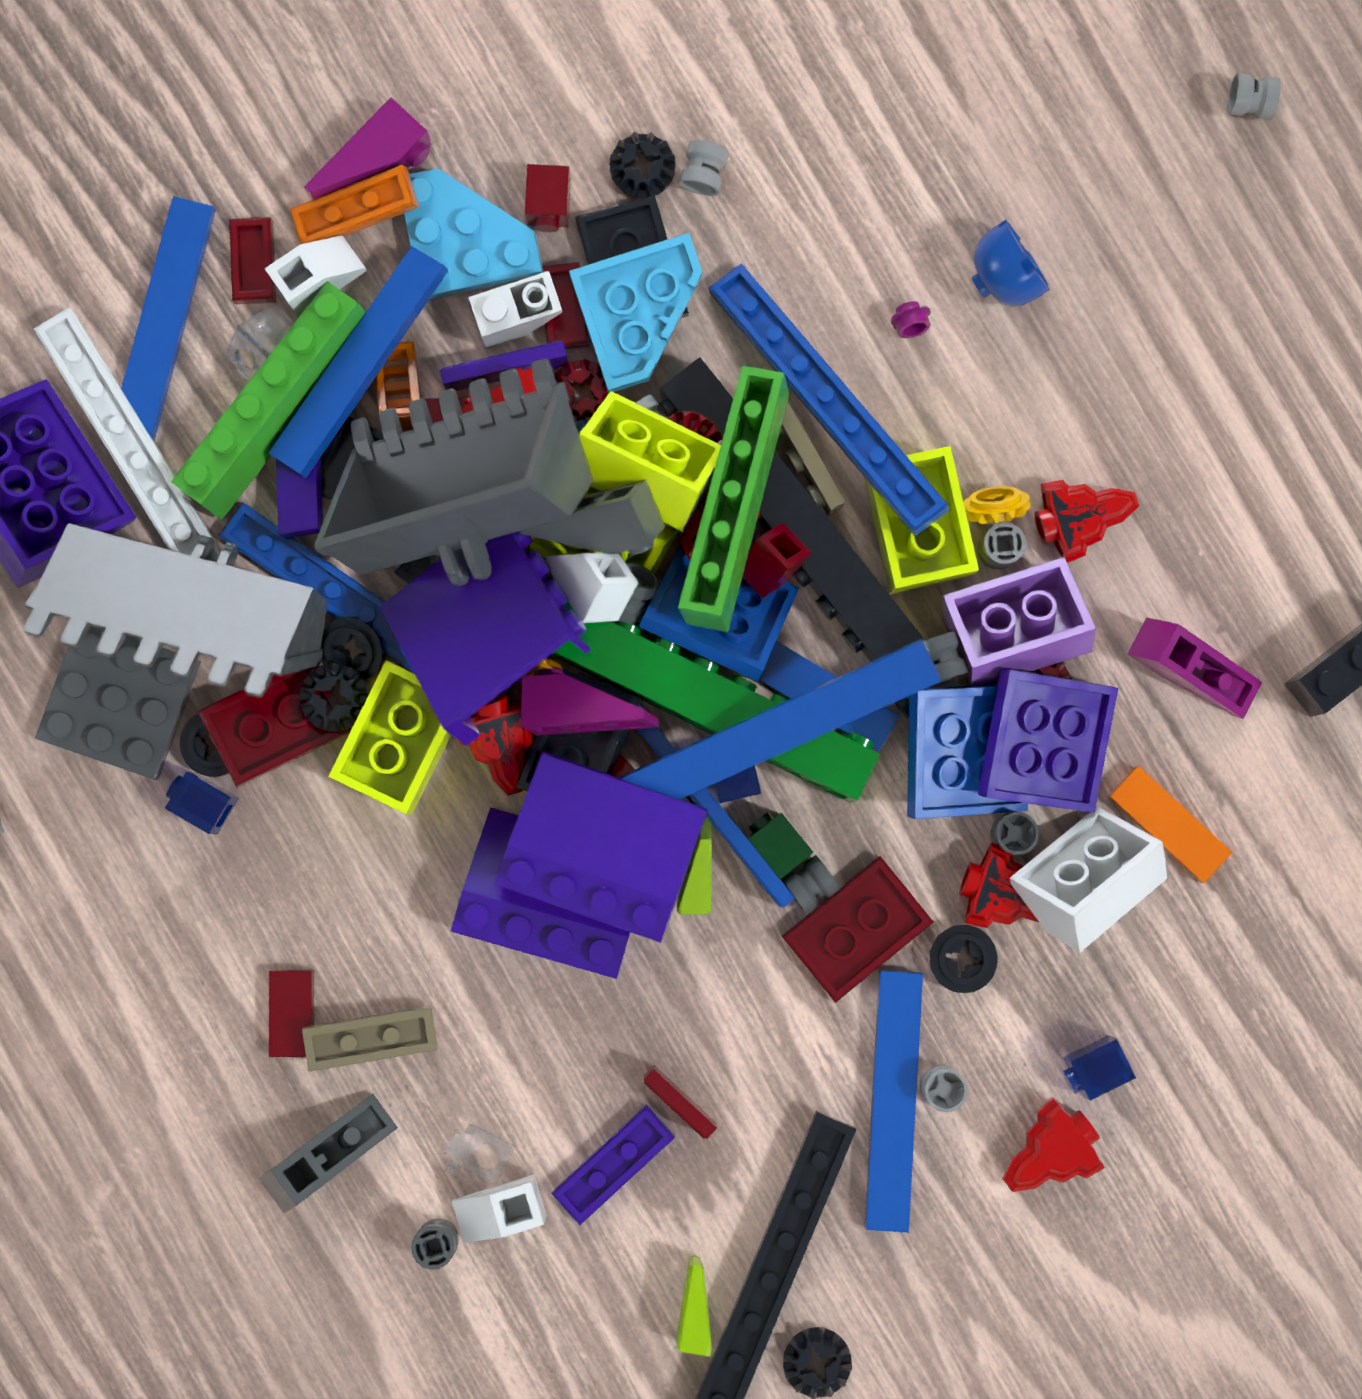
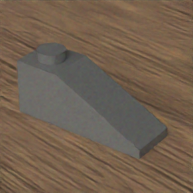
M646 480L584 495L570 517L521 530L520 534L611 555L629 551L631 555H636L653 547V541L665 528V525Z
M371 1094L261 1176L259 1180L282 1212L286 1213L398 1127L375 1095Z

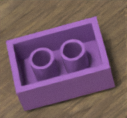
M1065 557L943 595L942 619L947 632L955 631L959 642L956 650L959 658L964 659L969 672L965 676L969 686L990 685L999 682L1001 668L1031 672L1093 651L1096 628Z

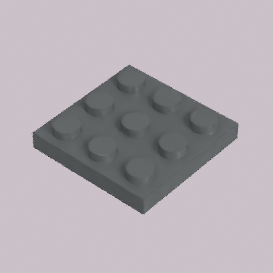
M90 625L79 646H68L35 739L153 780H159L201 661L197 660L189 676L174 675L171 671V666L177 653L161 648L151 667L137 665L134 661V656L141 640L129 636L125 637L124 642L114 657L100 655L97 647L106 629Z

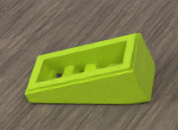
M705 818L677 899L678 914H709V912H712V821H709V818Z
M692 1256V1258H689L676 1346L679 1352L711 1356L712 1344L703 1263L700 1257Z

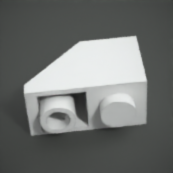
M343 235L301 244L265 268L297 317H300L327 281L341 289L367 271Z
M549 271L468 297L486 349L526 336L563 313Z
M607 553L547 556L545 559L551 569L550 573L566 593L569 603L583 623L618 621L638 584V581L619 553L613 555Z
M535 1174L452 1200L464 1243L503 1238L544 1225L547 1217Z

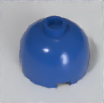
M1006 219L986 233L976 246L973 262L977 274L972 276L971 279L984 298L992 295L1003 305L1011 307L1021 306L1036 300L1048 292L1050 288L1033 256L1025 249L1020 242L1021 238Z

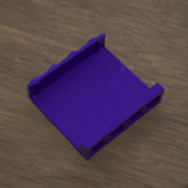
M520 531L489 539L485 543L492 567V573H490L491 576L483 580L474 579L467 564L470 573L469 582L461 586L452 585L449 577H447L448 573L445 571L442 559H440L380 606L443 729L465 745H469L480 736L471 715L568 640L585 654L591 651L582 635L587 631L585 625L572 610L568 611L564 604L569 599L559 584L553 579L550 581L546 574L551 569L539 552L531 550L529 544L533 542L532 537L520 534Z

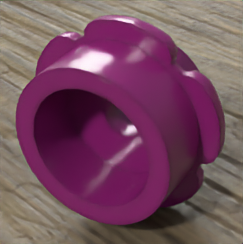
M910 301L897 307L896 314L892 316L890 321L894 329H897L898 335L901 338H913L925 333L930 328L931 324L928 316L931 314V311L927 306L920 307L918 302Z

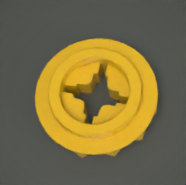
M1010 486L981 489L963 501L967 520L972 522L978 521L982 525L988 522H994L995 524L1002 521L1011 522L1013 518L1024 516L1026 511L1031 508L1029 494Z

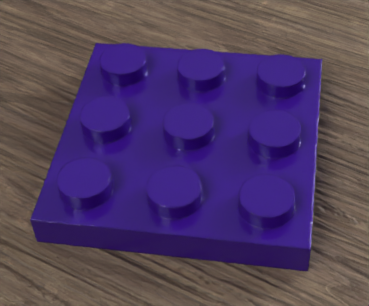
M1001 668L977 795L991 799L1095 813L1119 688Z

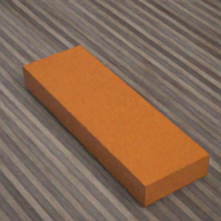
M400 165L290 209L301 245L341 235L343 237L419 208V204L408 169L404 165Z
M1135 766L1107 796L1141 829L1162 841L1164 850L1200 883H1205L1233 853L1140 766Z

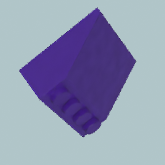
M47 379L0 398V562L16 587L20 588L42 577L68 523L112 535L136 519L132 509Z
M543 752L509 839L495 884L661 943L668 928L708 809Z
M490 807L462 889L450 932L617 979L630 936L629 931L495 884L509 839L519 815Z

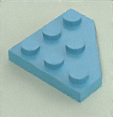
M439 168L409 174L419 204V208L404 213L410 247H415L442 263L448 269V273L429 300L516 282L543 273L537 235L534 230Z
M690 233L569 271L608 393L649 381L702 278V269Z

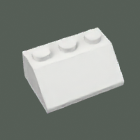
M1097 806L1095 813L1090 812L1010 877V882L1047 933L1080 953L1167 879L1163 842Z

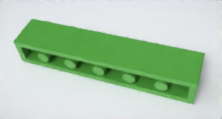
M327 281L171 482L222 520L270 459L271 455L268 453L366 313L362 306Z
M742 366L678 606L685 623L688 625L723 632L729 631L789 397L783 372Z

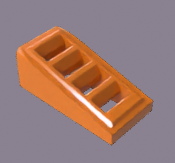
M414 341L399 343L386 361L407 359L408 365L383 366L375 377L379 414L381 411L390 408L396 409L403 432L413 430L409 403L421 399ZM409 376V380L385 382V379ZM411 393V397L387 399V396Z

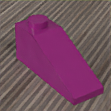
M390 97L304 188L310 199L314 200L400 165H404L407 169L411 166L416 168L430 153L429 147L432 143L428 131Z
M1146 617L1127 654L1157 675L1241 719H1244L1262 684V681L1177 623Z
M539 669L535 676L522 677L521 728L537 736L659 727V719L647 711L563 674V671L560 669Z

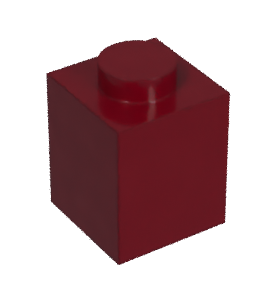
M527 164L525 196L527 226H534L535 230L541 232H556L559 230V227L569 228L571 191L569 166Z
M782 522L759 537L749 549L742 577L764 599L786 584L811 555V552Z

